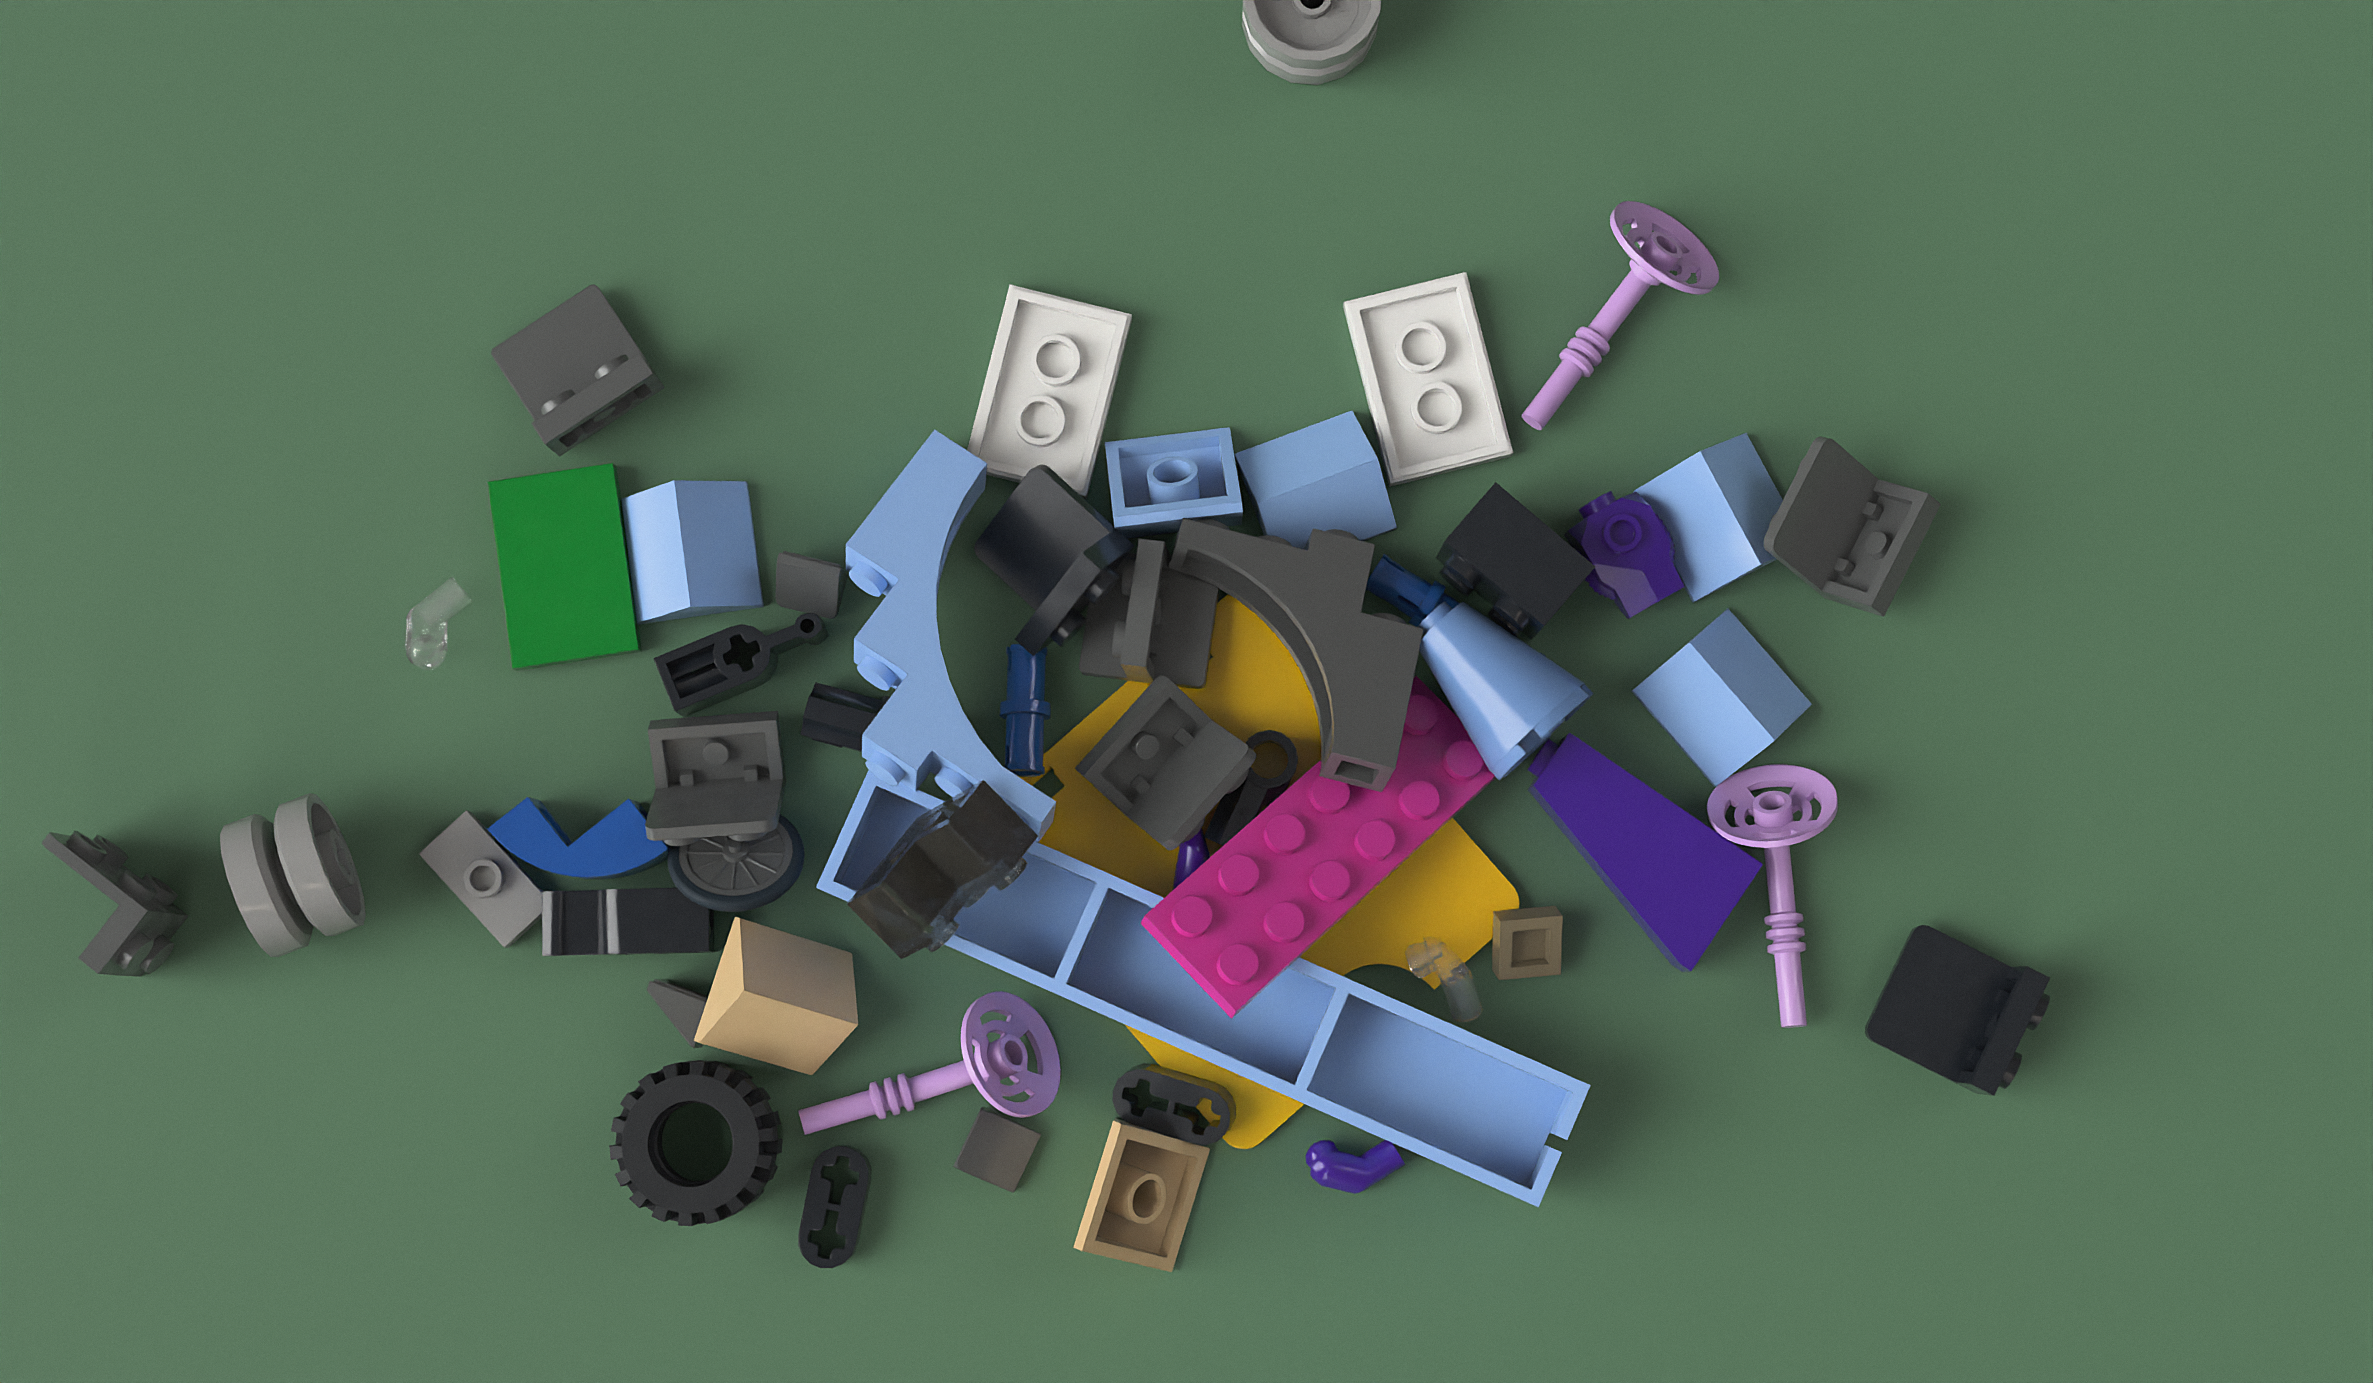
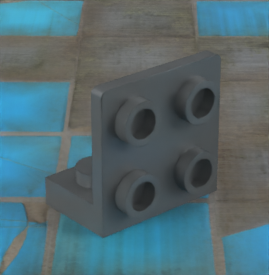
M594 284L589 285L494 347L491 351L492 357L534 419V422L531 423L544 444L559 457L665 388L601 290Z

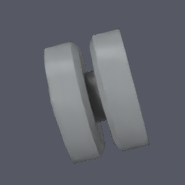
M1243 0L1242 28L1251 53L1267 71L1290 83L1319 85L1344 77L1364 60L1376 38L1381 0ZM1315 3L1318 4V5H1320V7H1318V8L1310 9V8H1312V7L1315 5Z
M308 793L279 804L275 813L274 825L264 816L253 814L223 826L220 833L221 855L234 899L248 929L259 946L270 957H280L308 946L313 926L325 936H335L364 924L366 917L364 896L350 850L331 812L317 795Z

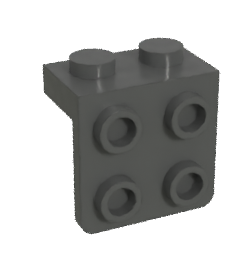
M1819 436L1813 441L1806 456L1802 459L1792 484L1777 513L1770 521L1768 531L1764 537V548L1825 599L1884 617L1941 504L1929 493L1879 480L1836 441Z
M1160 673L1075 769L1126 817L1167 850H1173L1181 843L1192 839L1202 828L1205 816L1222 797L1236 790L1244 782L1250 766L1256 759V753L1246 743L1211 720L1169 678Z
M778 711L650 721L648 736L656 789L645 823L647 839L652 841L664 840V843L671 846L693 844L702 837L727 835L732 840L750 841L761 838L767 832L777 828L787 782Z
M74 831L71 836L49 832L42 841V845L119 905L78 959L97 974L141 977L144 972L150 974L158 969L174 948V943L170 939L188 917L185 912L173 904L178 897L177 893L164 882L148 873L143 878H140L123 865L129 858L128 855L118 846L100 835H96L92 840L78 831Z

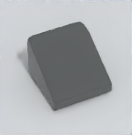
M783 551V553H779L777 559L776 602L784 608L814 613L821 617L833 619L838 615L848 576L839 564Z
M664 979L650 981L647 991L689 1045L693 1048H702L704 1044L694 1041L708 996Z
M982 1107L953 1167L1014 1193L1041 1134L986 1107Z

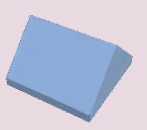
M1353 411L1234 454L1264 536L1280 537L1288 541L1292 547L1304 549L1313 528L1322 531L1331 529L1347 531L1355 535L1360 541L1374 538L1397 528L1378 458Z
M1230 427L1105 442L1114 528L1127 539L1178 533L1183 518L1193 521L1210 519L1221 522L1226 526L1242 525V499Z
M1747 433L1699 451L1634 491L1652 507L1654 513L1658 514L1659 518L1667 526L1675 544L1674 549L1676 552L1674 555L1676 558L1674 559V566L1692 603L1777 560L1765 550L1764 537L1768 531L1771 519L1777 513L1783 500Z
M673 480L621 499L638 624L764 607L750 495L746 481Z
M1726 609L1631 691L1714 787H1717L1774 742L1812 705L1729 609Z

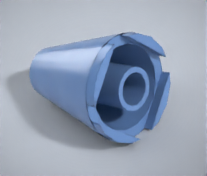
M1445 601L1418 625V628L1423 629L1422 634L1424 635L1419 648L1421 655L1489 771L1499 781L1535 752L1564 721L1567 722L1594 694L1583 681L1465 602L1452 609Z

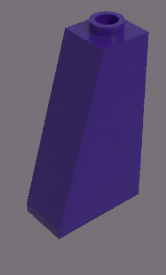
M1568 733L1561 739L1559 744L1548 738L1527 768L1529 772L1536 776L1527 790L1670 964L1681 972L1692 971L1763 864L1573 734Z

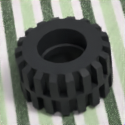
M696 1060L679 1062L663 1066V1069L655 1073H649L638 1081L640 1085L635 1091L626 1094L620 1105L624 1106L621 1115L613 1119L611 1132H616V1144L609 1146L611 1160L617 1159L620 1172L616 1173L615 1176L621 1187L627 1185L632 1191L633 1195L629 1199L638 1208L647 1207L653 1211L651 1217L663 1222L672 1220L678 1222V1226H694L721 1221L744 1210L743 1208L760 1197L764 1192L763 1188L769 1180L773 1179L778 1166L775 1165L777 1154L782 1153L783 1138H778L777 1126L781 1125L778 1111H772L768 1102L771 1097L764 1087L758 1088L751 1081L753 1079L752 1076L743 1070H735L728 1067L729 1064L718 1061ZM691 1103L707 1104L718 1110L728 1122L733 1137V1150L728 1165L715 1177L703 1181L688 1180L674 1171L665 1158L662 1147L663 1130L670 1115L678 1108Z

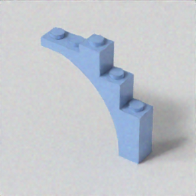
M934 429L846 543V570L849 571L851 580L859 588L872 596L879 597L882 593L886 595L854 638V663L858 665L857 670L872 685L886 691L890 687L895 689V692L862 734V757L867 760L865 762L866 767L883 782L891 786H897L901 782L915 792L931 772L936 775L934 779L937 785L953 798L963 802L971 798L989 810L990 819L1006 833L1014 837H1021L1024 833L1031 839L1039 842L1053 823L1056 801L1001 766L981 741L962 710L949 680L941 652L937 625V596L940 578L948 552L962 522L985 490L987 463Z

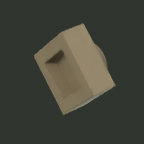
M1556 906L1493 911L1492 971L1498 980L1561 975L1563 915Z

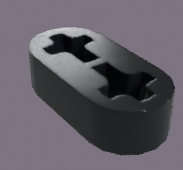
M1143 1063L1132 1067L1117 1080L1113 1089L1112 1101L1115 1110L1124 1121L1193 1144L1208 1145L1217 1142L1231 1129L1236 1119V1105L1233 1096L1225 1087L1212 1081L1155 1064ZM1143 1079L1151 1082L1150 1093L1169 1100V1104L1158 1101L1152 1102L1145 1110L1137 1107L1138 1097L1129 1093V1088H1135ZM1204 1098L1212 1101L1211 1111L1221 1115L1220 1120H1213L1207 1128H1202L1198 1126L1199 1115L1195 1112L1179 1108L1180 1103L1195 1107Z
M837 1145L823 1151L816 1158L811 1169L798 1233V1246L802 1256L810 1264L819 1268H834L844 1264L855 1253L859 1243L871 1184L872 1168L868 1158L859 1149L850 1145ZM840 1156L850 1158L849 1169L859 1172V1180L857 1183H849L845 1186L841 1203L831 1201L834 1180L824 1177V1170L826 1166L836 1165L840 1160ZM829 1210L838 1211L836 1233L846 1236L845 1247L839 1246L834 1248L830 1256H824L821 1254V1243L812 1240V1231L821 1230L825 1227Z

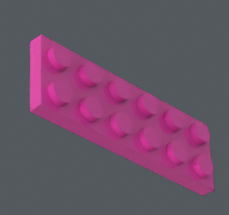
M1417 676L1413 678L1396 768L1382 792L1320 777V760L1152 908L1142 919V926L1231 1019L1496 778L1489 771L1460 719Z

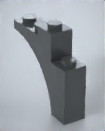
M1183 518L1172 548L1168 568L1195 576L1236 598L1254 612L1277 635L1290 652L1309 688L1318 717L1321 736V769L1319 776L1382 792L1396 768L1423 629L1407 625L1403 619L1392 614L1376 613L1369 615L1361 613L1375 544L1360 541L1355 535L1347 531L1337 529L1322 531L1313 528L1304 549L1292 547L1288 541L1280 537L1270 535L1254 537L1231 531L1225 524L1215 520L1200 519L1193 521Z

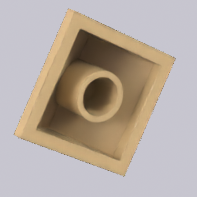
M735 917L694 1041L813 1075L858 1026L852 953Z
M1115 1118L1073 1248L1172 1272L1210 1148L1166 1136Z

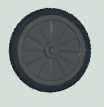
M780 814L777 828L755 840L736 841L730 839L727 835L702 837L698 842L684 846L670 845L668 869L676 887L691 901L713 910L740 912L765 906L783 896L794 885L801 874L805 850L798 830L787 818Z

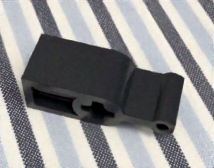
M805 613L796 619L794 625L767 636L753 626L735 625L653 659L674 711L686 717L761 686L770 680L775 673L779 654L805 643L819 645L825 641L829 634L824 621L817 614ZM815 626L812 632L807 633L810 627ZM742 642H746L754 649L761 650V652L752 657L754 668L746 671L737 663L732 664L731 661L740 656L738 645Z
M677 887L542 891V956L714 953V910L691 901Z

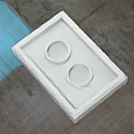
M1466 272L1344 302L1343 308L1389 487L1508 458L1513 455Z
M1009 285L967 451L987 463L986 475L1020 483L1032 468L1043 464L1050 467L1083 499H1087L1132 322V314Z

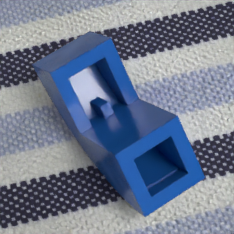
M531 797L525 798L487 829L499 843L525 862L556 874L582 879L603 880L634 875L667 860L668 852L671 850L670 845L664 843V840L652 841L647 839L645 823L648 813L639 802L629 798L574 842H572L543 803Z

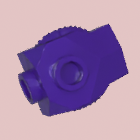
M1612 491L1597 497L1578 510L1584 520L1567 530L1564 534L1570 546L1595 566L1585 578V581L1599 595L1613 600L1627 619L1632 618L1685 587L1674 566V559L1676 558L1674 555L1676 552L1674 549L1675 544L1667 526L1637 492L1621 497L1616 500Z

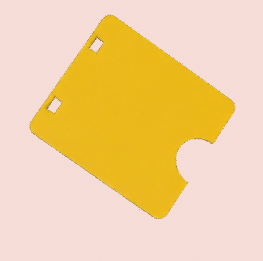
M1228 594L1217 604L1210 655L1213 658L1209 660L1205 687L1202 689L1178 688L1211 720L1244 743L1254 734L1267 730L1281 732L1287 736L1294 744L1298 756L1296 772L1289 783V788L1321 760V736L1313 699L1302 672L1277 635L1254 612ZM1127 681L1043 754L1045 774L1053 769L1054 774L1063 783L1064 787L1052 797L1056 801L1053 823L1038 843L1165 898L1172 892L1179 846L1173 850H1167L1126 817L1075 769L1151 684ZM1264 743L1255 748L1256 759L1251 767L1260 777L1267 779L1276 778L1287 768V754L1279 745ZM1044 775L1020 778L1033 786ZM1219 802L1205 816V821L1202 826L1204 834L1209 826V823L1214 815V812ZM982 807L975 813V815L993 822L989 817L990 811ZM1451 818L1304 952L1300 958L1341 976L1367 965L1383 964L1396 966L1415 974L1435 990L1493 938V911L1519 909V896L1513 885L1461 826ZM1205 838L1210 857L1223 847ZM1125 1025L1161 1067L1215 1082L1228 1090L1233 1096L1236 1105V1119L1231 1129L1222 1138L1235 1148L1249 1149L1259 1145L1304 1105V1103ZM1204 1098L1195 1107L1209 1123L1213 1120H1220L1221 1115L1211 1111L1212 1101Z

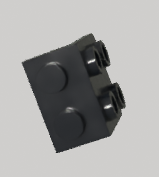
M1040 464L1026 474L978 538L974 550L981 561L1036 611L1015 638L1022 647L1034 656L1053 641L1060 647H1063L1076 635L1087 620L1081 613L1090 602L1095 605L1101 601L1116 585L1121 576L1115 570L1134 545L1050 467Z
M1916 926L1911 930L1865 1025V1035L1873 1043L1976 1094L1994 1096L1998 1087L2006 1089L2010 1085L2019 1069L2022 1054L2016 1052V1049L2026 1028L2033 1031L2041 1022L2048 1008L2050 996L2045 994L2044 990L2050 977L2028 966L2010 967L1930 926Z

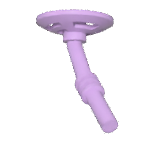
M1636 201L1621 202L1612 211L1610 225L1616 239L1631 258L1629 262L1631 271L1588 327H1579L1575 334L1576 337L1571 338L1568 342V348L1563 349L1559 354L1562 362L1522 414L1524 421L1531 427L1542 430L1581 377L1591 376L1594 371L1593 366H1598L1602 361L1601 356L1606 355L1610 350L1608 341L1651 285L1658 286L1660 283H1663L1674 289L1698 295L1709 293L1719 281V270L1714 258L1704 244L1673 217L1655 207ZM1631 224L1632 229L1625 236L1623 234V225ZM1635 242H1638L1640 249L1635 246ZM1670 271H1677V275H1673ZM1691 273H1696L1697 283H1686Z
M1774 764L1749 768L1725 779L1712 791L1707 803V812L1710 824L1722 837L1741 845L1764 848L1770 915L1766 916L1764 921L1766 925L1772 926V929L1766 931V939L1773 940V943L1767 946V953L1773 954L1775 958L1781 1028L1807 1026L1800 953L1806 950V943L1799 941V938L1805 936V930L1797 925L1804 920L1803 914L1796 912L1790 845L1810 839L1827 828L1836 816L1838 798L1832 783L1818 772L1795 765ZM1768 787L1792 788L1789 795L1781 791H1767L1754 797L1751 791ZM1813 798L1818 800L1822 807L1817 820H1812L1813 812L1810 801ZM1730 805L1736 808L1734 812L1736 827H1731L1725 819L1726 811ZM1799 810L1802 813V818L1800 821H1794L1793 814ZM1747 815L1754 817V825H1748L1745 822Z
M996 991L988 993L976 999L964 1015L961 1027V1048L964 1060L911 1078H907L902 1073L897 1076V1082H893L888 1077L883 1080V1086H879L874 1081L869 1084V1090L798 1110L804 1134L807 1135L875 1114L881 1120L886 1118L887 1111L889 1110L894 1116L900 1114L901 1107L903 1106L907 1111H912L916 1102L971 1084H975L979 1092L991 1105L1007 1115L1019 1118L1036 1115L1050 1106L1058 1092L1061 1069L1056 1043L1043 1018L1025 1000L1008 992ZM987 1012H996L1007 1016L1006 1021L992 1020L982 1025L980 1017ZM997 1033L1001 1036L999 1039L989 1042L987 1034ZM1024 1034H1026L1033 1047L1037 1060L1038 1074L1027 1071L1028 1054L1023 1042L1020 1040ZM972 1044L975 1046V1053H974V1055H973ZM1009 1077L1014 1084L1012 1086L1003 1085L1000 1083V1080ZM1023 1091L1030 1095L1024 1102H1012L1003 1098V1096H1014Z

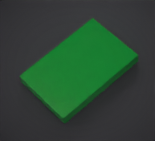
M614 463L487 482L512 669L519 671L642 652L639 626L636 620L617 466Z

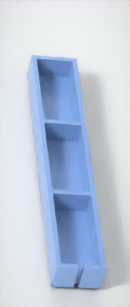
M870 770L867 772L816 888L1537 1207H1539L1562 1154V1152L1544 1145L1547 1137L1551 1133L1568 1140L1591 1086L1300 957L1231 1019L1142 926L1141 921L1144 916L1163 900V897L1025 836L1014 837L991 821L918 789L915 792L901 782L897 786H891L877 778Z

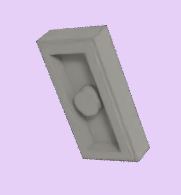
M466 810L419 853L504 948H509L542 918L543 890L471 811Z

